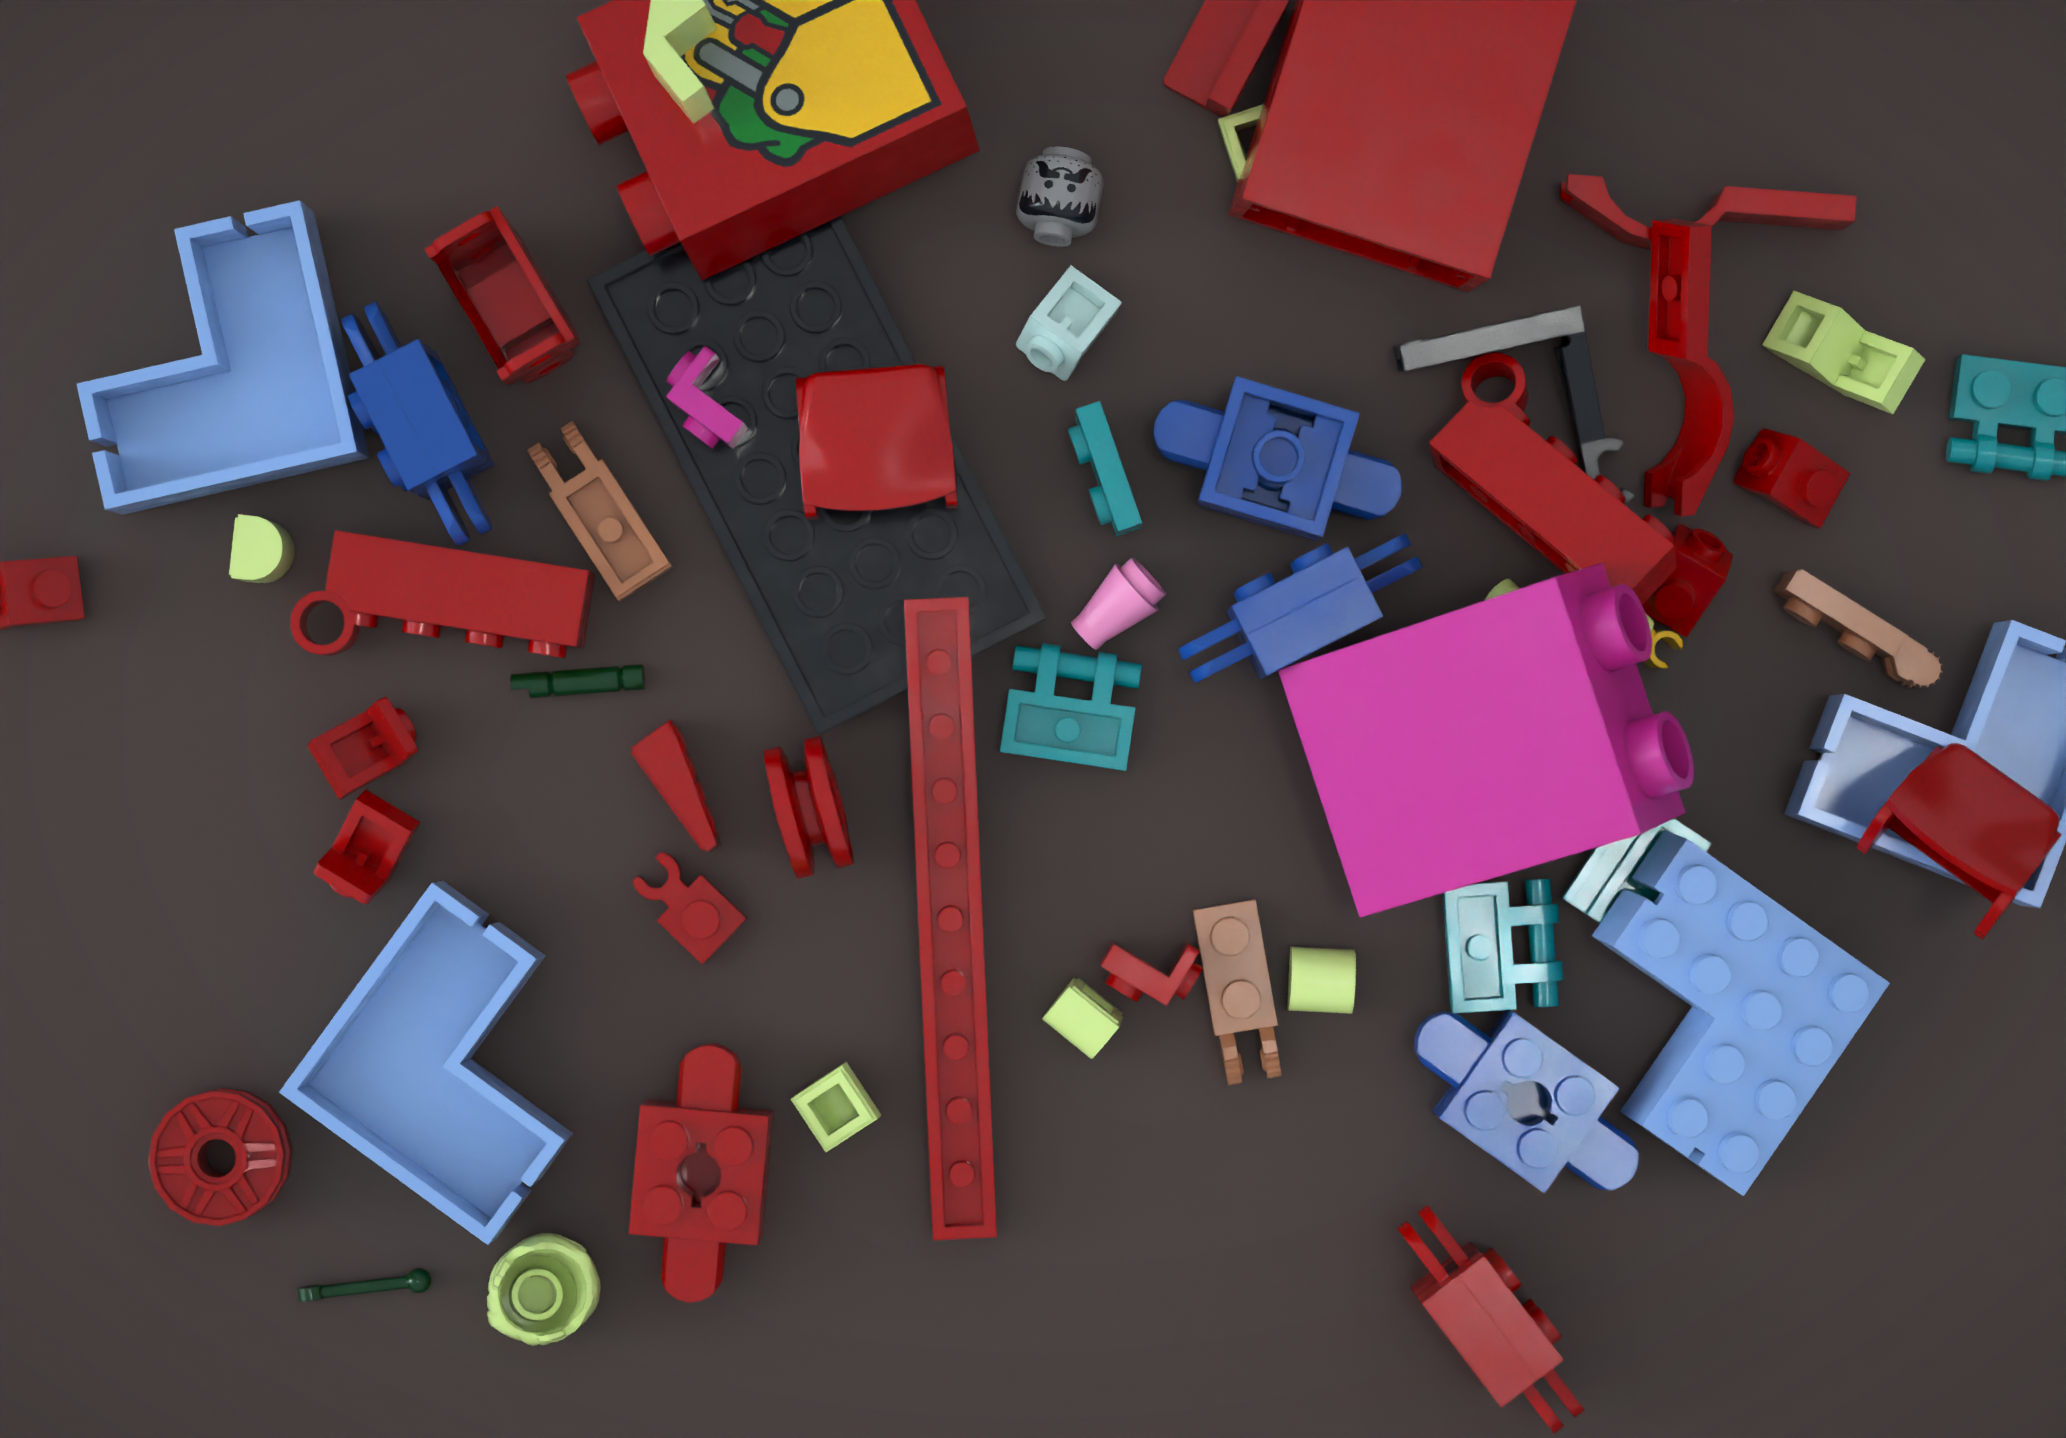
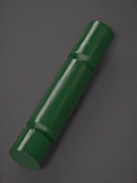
M643 664L625 665L621 669L618 666L560 670L554 671L552 674L548 671L511 674L510 684L511 690L529 689L530 698L550 697L552 694L555 696L618 692L622 688L625 691L644 690L645 672Z

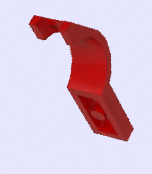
M1568 174L1566 182L1560 183V201L1621 243L1651 251L1652 227H1647L1627 217L1610 198L1603 177ZM1725 186L1715 195L1707 213L1695 223L1712 225L1713 227L1718 221L1843 230L1855 222L1857 196Z
M1678 219L1652 220L1648 351L1664 357L1678 373L1685 394L1684 422L1676 444L1659 464L1645 471L1644 506L1650 508L1664 507L1670 497L1674 499L1675 515L1690 516L1695 515L1729 446L1734 421L1731 387L1718 363L1708 357L1712 225Z

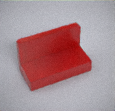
M1205 0L1163 79V85L1167 89L1222 118L1231 115L1281 22L1290 0Z

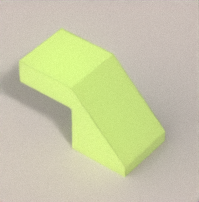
M651 0L643 54L656 79L691 122L695 124L712 111L714 106L704 85L682 60L681 56L717 28L703 0Z
M1793 291L1762 344L1771 353L1844 396L1894 414L1926 360L1912 347L1864 330L1842 308L1797 291Z

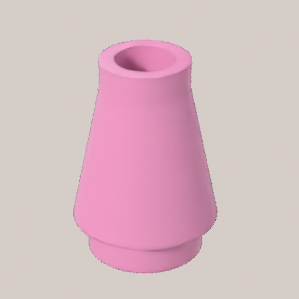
M1131 557L1123 566L1117 563L1113 566L1082 612L1071 621V624L1077 633L1093 649L1097 650L1106 641L1159 610L1157 603L1166 595V592L1151 573L1140 562Z

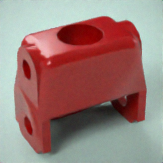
M498 206L472 217L440 236L432 245L424 249L429 258L439 267L498 367L496 372L505 384L511 385L519 380L525 383L535 381L558 369L574 356L573 349L580 344L576 329L524 241Z
M913 364L817 372L808 377H796L800 432L799 460L804 512L807 520L819 519V508L842 511L888 510L922 504L945 496L947 509L958 508L954 449L950 434L944 365Z
M1951 743L1944 748L1937 746L1921 765L1910 772L1876 814L1857 843L1856 848L1866 854L1887 828L1891 829L1993 903L1974 931V934L1983 940L2006 912L2062 834L2057 831L2060 819L2052 807L1968 747L1960 743Z

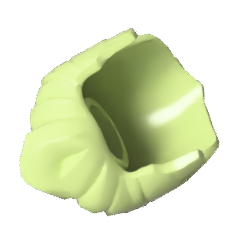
M540 1233L523 1239L507 1251L492 1269L488 1283L487 1307L489 1310L487 1316L492 1327L508 1337L523 1341L528 1345H546L563 1340L587 1321L599 1302L600 1279L591 1257L586 1253V1249L582 1245L562 1235Z

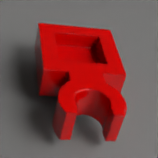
M660 852L655 858L667 869V882L662 887L656 888L639 875L632 881L633 885L643 897L650 900H662L669 907L656 921L703 965L748 917L703 874H700L688 886L682 880V869L679 862L672 855Z

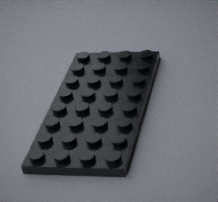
M841 216L703 281L700 279L681 242L651 256L644 250L587 279L819 735L908 690L904 599L968 596L971 658L1047 619L951 430L958 508L947 509L945 496L922 504L888 510L842 511L819 508V519L807 520L805 518L799 460L800 432L796 377H808L817 372L916 364ZM707 346L720 359L699 387V390L747 426L748 430L733 449L721 440L712 449L682 426L688 415L672 404L666 397L673 388L666 380L675 365L688 351L697 356L702 348Z

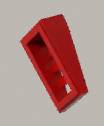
M669 720L631 747L632 752L630 753L702 851L711 852L721 845L719 840L720 834L681 729L677 727L674 720Z

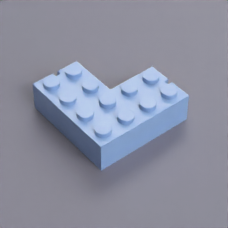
M294 201L243 213L246 226L258 234L248 237L246 227L231 216L174 229L202 355L77 383L89 440L106 447L113 445L118 447L119 455L106 450L92 453L105 510L124 515L370 458L363 426L348 399V395L355 392L349 376L351 372L315 214L302 201Z
M2014 620L1994 623L1951 735L1847 694L1829 695L1809 749L1821 753L1818 760L1804 761L1784 814L1858 843L1876 814L1912 770L1921 765L1937 746L1944 748L1951 743H1960L2048 804L2059 816L2060 822L2057 831L2062 836L2012 902L2024 907L2041 908L2066 843V647H2064L2066 640ZM2049 654H2057L2056 658L2047 656ZM1889 828L1871 847L1965 884Z
M1664 830L1632 876L1641 885L1660 892L1655 902L1653 903L1649 899L1624 888L1592 934V937L1692 1006L1620 1112L1711 1176L1744 1196L1890 983L1693 842Z
M438 881L430 884L279 1093L489 1245L500 1236L532 1192L527 1186L532 1187L543 1177L573 1133L471 1059L546 955L501 922L489 924L487 928L482 924L490 914L446 882Z

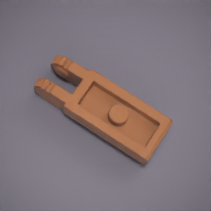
M572 420L561 427L564 434L563 439L571 452L576 454L584 465V471L566 482L557 468L556 460L540 442L527 449L552 490L548 494L614 596L621 602L672 569L673 565L607 463L603 459L599 460L591 446Z
M1798 569L1784 572L1775 586L1773 592L1787 600L1783 609L1788 614L1814 628L1817 627L1820 621L1841 633L1837 643L1863 660L1870 662L1874 654L1882 660L1885 676L1895 682L1900 681L1901 686L1907 685V688H1912L1913 686L1914 688H1921L1924 686L1926 688L1930 684L1934 685L1935 681L1940 679L1939 675L1943 672L1941 671V665L1943 664H1940V657L1934 656V652L1929 653L1928 648L1805 570Z
M1256 899L1193 909L1214 1036H1219L1227 1084L1242 1083V1075L1244 1073L1241 1054L1237 1052L1234 1033L1258 1029L1261 1044L1259 1054L1262 1070L1266 1072L1267 1079L1280 1077L1282 1074L1273 1026L1278 1024Z

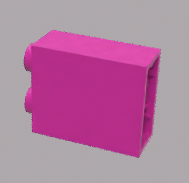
M1603 563L1563 574L1278 670L1360 918L1640 835L1686 813L1679 791L1689 788L1694 779V763L1690 745L1680 723L1670 712L1652 713L1637 668V663L1648 660L1651 655L1652 637L1649 622L1640 600L1629 586L1625 584L1610 586Z

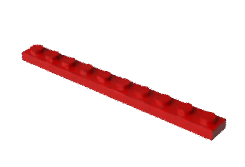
M964 596L904 599L933 1240L997 1237L969 598Z

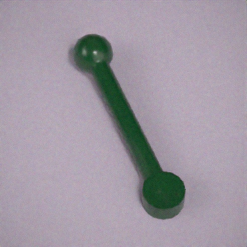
M416 1268L410 1271L407 1276L330 1285L304 1286L297 1288L298 1298L300 1302L329 1297L407 1288L414 1293H423L431 1285V1276L425 1269Z

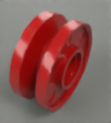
M821 736L804 740L805 769L793 772L789 760L780 746L763 750L774 811L797 879L814 875L813 845L825 843L837 868L855 864L844 805Z
M220 1088L187 1097L164 1115L151 1139L148 1164L155 1190L172 1211L193 1223L223 1226L245 1220L257 1214L277 1198L290 1175L293 1148L287 1125L271 1104L249 1091ZM215 1139L226 1141L234 1149L236 1156L235 1165L228 1174L213 1170L208 1163L207 1149Z

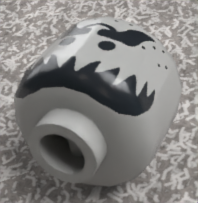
M1068 147L1045 148L1041 155L1027 161L1022 170L1016 215L1021 224L1034 231L1033 237L1036 241L1049 246H1069L1072 238L1088 235L1096 227L1104 178L1099 169L1092 165V159L1086 153Z

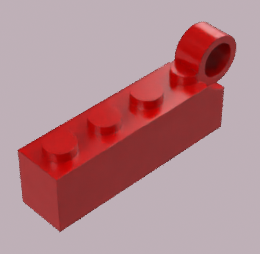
M1487 353L1475 358L1466 367L1462 376L1461 385L1466 405L1429 442L1435 467L1564 574L1603 563L1610 586L1613 587L1619 584L1629 586L1643 605L1677 569L1675 547L1672 544L1675 538L1672 533L1652 515L1646 514L1641 519L1625 506V496L1606 477L1597 475L1592 479L1577 467V457L1558 438L1549 436L1545 441L1528 427L1531 422L1524 413L1529 398L1524 370L1518 361L1503 353ZM1490 377H1505L1515 384L1512 394L1500 402H1485L1475 395L1477 387Z
M335 530L325 591L309 593L297 602L291 613L290 628L295 641L303 649L323 656H334L347 651L357 640L360 626L377 628L378 617L380 616L403 620L402 633L440 638L441 626L466 630L465 643L503 648L504 636L529 640L528 653L566 658L567 646L584 649L596 574L589 570ZM332 602L343 613L344 629L336 641L327 645H320L308 633L307 618L311 610L317 605Z

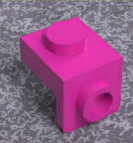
M704 346L697 356L688 351L675 365L666 380L673 387L666 397L672 404L688 415L682 426L712 449L719 440L733 449L748 430L747 426L699 390V387L720 359L707 346Z

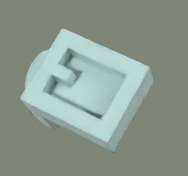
M1070 265L1030 315L1016 342V346L1026 354L1029 361L1038 369L1053 373L1059 379L1067 381L1082 356L1115 316L1122 302Z

